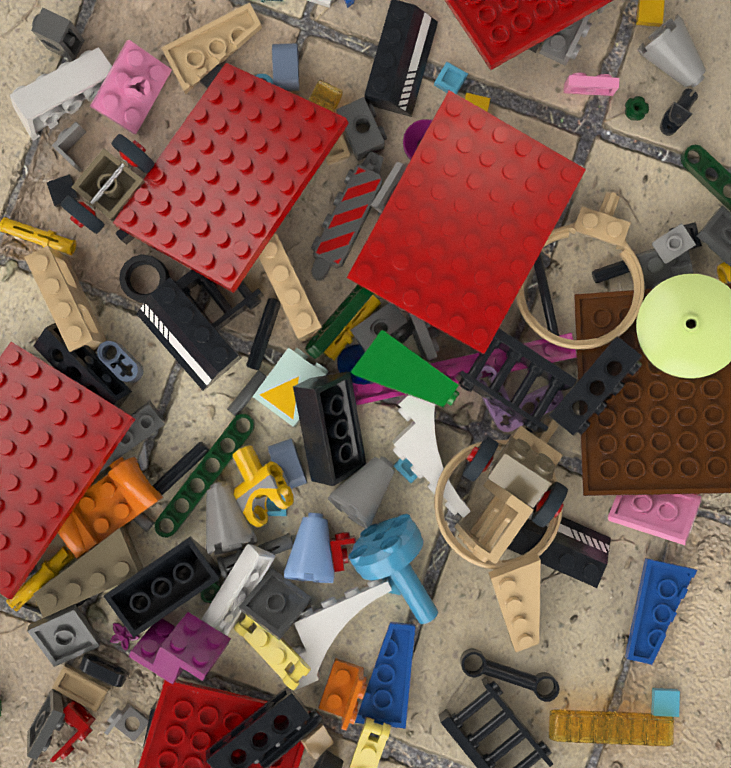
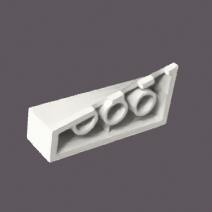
M99 47L93 51H85L78 59L61 64L57 70L49 74L40 75L33 83L27 86H20L10 94L12 105L33 141L40 137L38 132L48 125L52 129L59 124L57 120L65 113L72 115L79 110L83 103L82 101L87 99L91 102L95 98L112 68Z

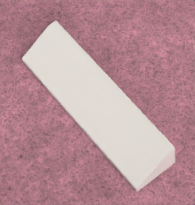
M247 544L201 620L227 636L242 612L239 606L262 580L275 559V555L252 544Z

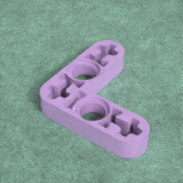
M485 364L481 372L485 370L487 373H491L488 379L492 383L497 372L493 367ZM480 372L476 380H478L479 382L488 387L487 383L483 379L479 380V378L482 377V373ZM502 385L499 392L502 394V397L510 401ZM549 385L527 394L519 408L522 409L525 403L532 402L535 411L539 404L536 398L538 397L541 400ZM561 391L557 392L553 399L554 401L551 402L545 414L554 410L563 400V393ZM482 397L494 424L501 431L510 432L519 426H523L524 423L511 417L510 414ZM505 414H506L508 417H511V418L508 419V421H509V424H508V425H505V424L502 422V421H503V417H502V416L505 415Z

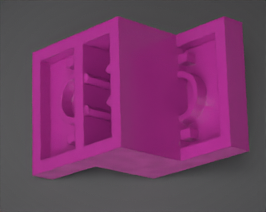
M187 612L177 626L172 625L163 618L153 624L131 650L129 657L171 684L176 681L183 670L203 681L229 645L231 638Z

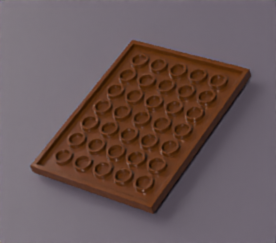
M725 283L731 289V283ZM644 289L643 301L652 289ZM634 290L574 294L576 340L599 338L614 330L628 314L632 305ZM636 317L632 325L619 338L642 355V359L639 362L643 365L633 376L628 374L622 381L625 383L622 390L616 396L611 394L605 400L608 403L607 407L599 416L595 413L588 420L591 425L581 435L583 496L731 493V362L721 370L705 377L680 378L669 375L654 366L644 355L638 342ZM690 320L686 322L687 328H695V321ZM612 341L596 348L577 349L578 381ZM612 362L607 367V372L613 376L619 375L622 371V365L618 362ZM599 381L594 382L590 387V391L593 395H601L605 391V385ZM579 401L580 415H584L588 410V405L584 401Z

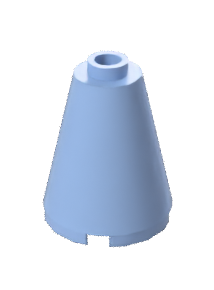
M308 513V517L302 518L284 570L285 579L313 581L316 583L334 582L335 576L328 520L323 519V514Z

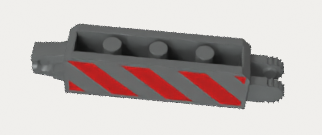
M370 151L361 165L357 164L355 170H349L344 181L347 186L343 193L338 192L333 203L336 208L332 215L328 213L322 225L325 228L322 236H317L312 244L311 250L314 251L313 257L316 260L311 274L316 281L324 280L331 267L335 269L343 267L372 209L371 204L382 188V179L379 173L384 158Z

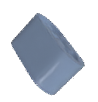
M272 44L273 84L287 91H300L298 44Z
M104 341L99 345L97 350L99 359L118 379L134 383L142 378L144 372L142 365L123 345L113 341ZM114 346L117 350V355L114 359L110 360L107 357V351L110 347ZM123 363L126 366L133 367L131 369L132 376L126 375L128 370L123 365L118 364Z
M292 438L268 446L272 462L277 463L281 467L291 489L307 484V478Z

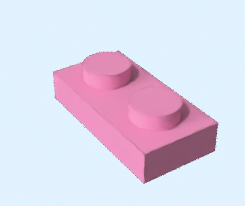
M574 73L569 75L564 83V93L613 96L619 88V78H613L609 74H600L594 77L587 76L585 73Z

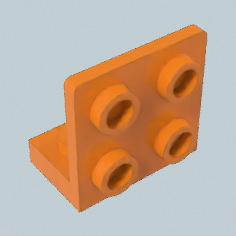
M335 658L318 709L341 716V729L347 730L349 723L354 724L358 713L357 699H363L367 687V677L364 676V668Z

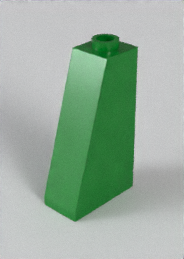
M383 330L380 331L351 371V373L359 378L440 407H444L446 403L451 406L460 394L456 391L459 387L457 383Z

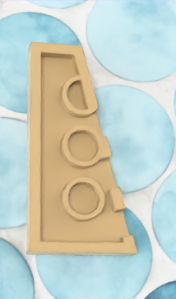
M249 2L161 47L185 95L213 68L223 63L262 29V26Z
M538 554L488 572L515 652L539 644L541 560Z

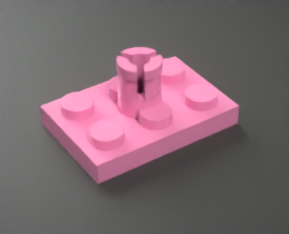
M127 40L90 107L132 134H137L172 69L132 41Z
M695 494L616 495L608 515V520L685 545L702 496Z

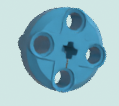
M403 514L378 524H372L367 529L365 528L360 533V538L354 544L352 552L348 557L357 573L365 580H378L390 576L418 622L426 624L437 617L438 609L410 565V562L421 551L424 540L419 528L410 515Z

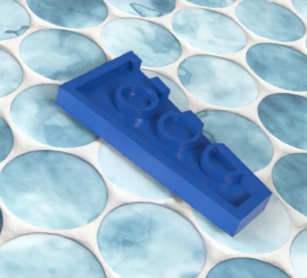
M645 558L625 653L626 659L653 664L666 637L665 633L670 622L674 621L677 614L676 610L681 600L685 598L691 579L696 575V569Z
M390 621L355 723L364 724L366 717L381 725L386 723L391 725V727L406 729L415 624Z

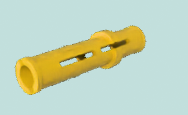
M4 217L0 222V231L2 233L42 245L43 248L50 246L70 256L76 250V240L59 236L55 231H44Z
M372 295L324 351V354L335 361L346 345H350L353 342L352 338L354 335L351 329L370 317L381 304L380 300Z
M63 546L49 561H44L41 564V568L20 587L13 599H6L7 604L12 609L14 608L15 611H19L34 596L33 594L52 578L59 575V571L75 558L69 549L66 551L67 547Z

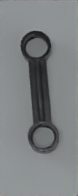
M474 648L465 650L460 657L462 670L469 677L476 678L484 674L532 690L537 698L544 702L554 700L559 694V684L550 673L541 672L535 676L487 660L481 651ZM473 654L478 655L482 659L481 667L476 671L467 670L465 668V659ZM543 679H551L554 684L552 692L547 695H542L537 691V685Z

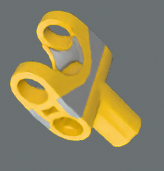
M252 445L245 446L233 453V458L244 479L234 489L235 499L249 523L255 527H261L268 522V510L266 507L268 497L281 509H287L293 504L294 497L289 482L277 463L270 461L262 466Z

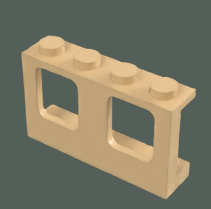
M275 233L260 254L259 259L297 338L301 343L310 340L322 327Z
M50 246L25 256L24 258L69 352L84 345L89 346L94 352L97 351L99 345L107 341L68 257Z
M488 479L483 486L494 494L492 500L470 531L458 523L455 525V528L459 532L458 537L463 540L462 542L467 545V548L472 551L474 556L484 563L489 559L496 564L531 515L533 509Z

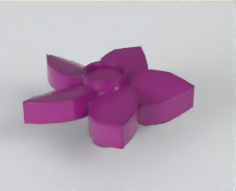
M113 623L115 634L110 639L111 643L116 644L121 641V646L126 651L130 641L140 639L139 635L133 638L122 624Z

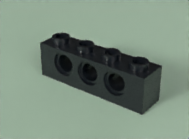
M56 323L45 327L34 344L35 349L56 370L114 406L120 408L132 393L127 385L116 377L89 346L84 345L69 352Z
M617 336L549 416L573 436L577 433L582 435L591 425L588 420L595 413L599 416L607 407L608 403L605 400L611 394L616 396L625 386V383L622 382L628 374L633 376L643 365L639 362L642 359V355ZM618 362L622 365V371L619 375L613 376L607 372V367L610 363ZM597 381L605 385L604 393L598 396L593 395L590 391L591 385ZM578 401H584L588 405V410L584 415H577L574 412V405Z
M289 687L284 688L206 750L207 763L211 768H247L252 763H259L265 757L267 751L272 747L280 746L291 732L300 730L306 725L310 718L307 707L294 690ZM284 715L287 717L282 723L274 722L277 716ZM258 732H263L266 734L265 737L261 740H255L253 738V736ZM237 749L245 751L238 757L232 755L233 751Z

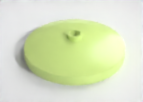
M682 274L658 284L642 302L637 316L636 330L638 342L647 359L661 371L680 378L705 377L714 374L731 362V289L723 282L702 274ZM694 320L696 327L689 329L686 326V322Z

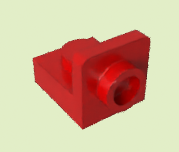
M350 532L337 533L335 538L330 539L334 572L344 571V564L349 563L347 548L342 549L341 545L356 543L355 535L350 536Z

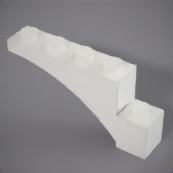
M405 394L397 402L401 407L397 411L407 421L412 419L413 422L392 441L395 446L393 451L402 461L407 458L413 464L410 469L419 479L424 476L430 482L427 487L435 495L437 482L444 470L435 436V405ZM448 479L443 495L447 500L445 506L454 515L459 513L464 518L471 510L455 491Z
M388 578L384 580H370L367 582L368 586L360 590L358 587L351 588L344 592V597L337 600L335 597H331L321 602L322 606L315 610H312V607L304 609L294 622L304 648H301V645L292 649L310 666L311 671L306 676L303 675L301 677L299 685L295 690L319 680V667L335 637L361 609L375 599L392 591ZM294 664L288 670L290 673L295 669Z

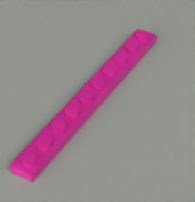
M572 333L559 335L562 338L573 340ZM545 339L522 343L551 363L577 357L575 349L557 346ZM494 349L486 364L493 367L498 373L507 359V353L501 349ZM480 353L430 363V365L455 383H459L454 378L455 375L460 371L468 373ZM519 362L514 365L511 372L528 367ZM484 370L481 372V378L488 377L491 373H487ZM362 378L352 380L356 406L405 395Z

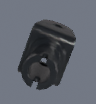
M685 89L677 103L673 102L666 110L660 124V130L664 135H673L693 115L689 110L698 99L697 92L690 96L693 90Z

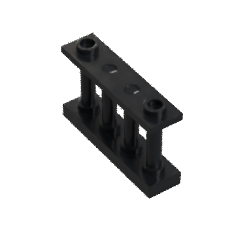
M190 270L176 281L204 313L190 295L192 293L190 290L197 284L199 286L203 285L224 313L222 317L212 323L218 330L247 308L252 310L262 302L260 298L264 296L259 288L252 293L245 282L242 281L237 290L244 297V300L232 308L214 283L194 270Z
M498 328L485 354L480 353L469 372L460 371L454 377L459 381L458 385L469 392L475 391L524 423L523 428L533 434L548 430L549 427L540 422L557 392L571 389L577 381L576 378L500 328ZM499 348L507 353V359L488 388L476 380L494 349ZM520 362L528 367V373L511 401H508L499 395L498 392L514 365ZM542 376L549 381V387L531 416L519 408L536 378Z
M484 677L482 683L487 690L458 714L453 713L451 715L447 709L439 714L440 723L477 768H494L497 766L496 762L525 738L535 750L513 768H530L541 758L549 767L553 765L549 756L552 754L551 750L543 740L538 743L501 697L503 691L495 681L490 683ZM494 698L503 710L474 734L469 733L467 735L462 729L463 723ZM510 718L519 730L490 754L486 753L483 755L478 749L480 742Z

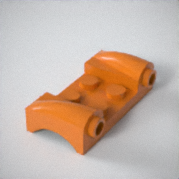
M135 456L126 460L121 457L109 466L112 470L108 472V475L87 489L59 530L58 535L76 559L163 499L161 493L148 482L142 473Z

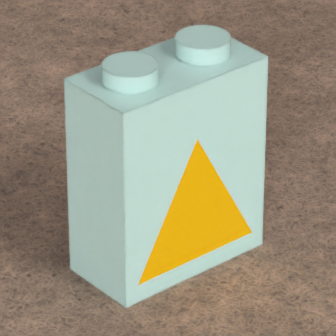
M297 347L294 351L290 348L286 350L253 395V398L293 427L299 422L293 386L309 378L324 376L329 372L319 363L313 366L306 361L308 355Z

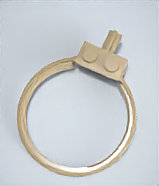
M605 193L599 212L582 206L577 220L572 224L553 229L544 247L557 240L569 238V233L575 235L576 232L614 244L616 245L615 249L622 250L619 255L626 263L634 284L632 305L624 320L614 330L602 337L590 340H570L549 332L531 315L524 296V283L516 296L518 307L527 324L543 339L557 346L570 349L600 347L613 341L617 336H621L638 316L644 298V275L638 258L626 242V235L631 223L613 217L620 200V196H617L616 193Z
M546 417L543 423L549 427L548 430L536 433L535 435L522 426L513 431L511 434L516 440L522 439L536 453L547 455L556 467L563 455L547 444L559 426L556 424V421ZM509 439L495 440L499 443L496 451H501V448L505 447ZM478 442L456 454L445 466L437 482L434 509L437 524L444 539L462 558L487 569L495 570L535 554L540 556L549 547L557 534L562 518V510L556 518L553 517L549 522L546 533L533 549L517 558L498 560L496 564L489 559L486 563L478 559L472 552L463 547L450 531L443 512L445 486L454 469L468 457L474 446L478 448L482 443ZM553 473L550 486L557 481L555 473Z

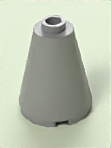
M678 14L675 16L674 21L670 18L648 37L651 42L647 46L642 43L637 49L643 57L684 87L691 85L693 88L705 78L703 75L706 71L683 19Z
M383 456L380 459L374 457L336 488L328 497V500L340 512L344 511L349 515V519L367 529L372 524L393 477V464Z
M225 482L212 484L211 489L207 491L206 497L207 554L210 555L214 552V555L237 551L240 548L242 549V544L246 542L252 545L256 544V535L235 499L232 486L226 485Z

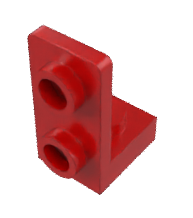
M74 700L63 709V713H65V722L69 726L75 727L78 731L50 759L52 763L59 757L64 760L75 749L72 744L77 739L82 742L93 731L90 726L96 719L83 705Z

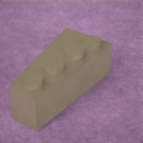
M126 525L117 529L33 594L43 618L115 587L144 568Z

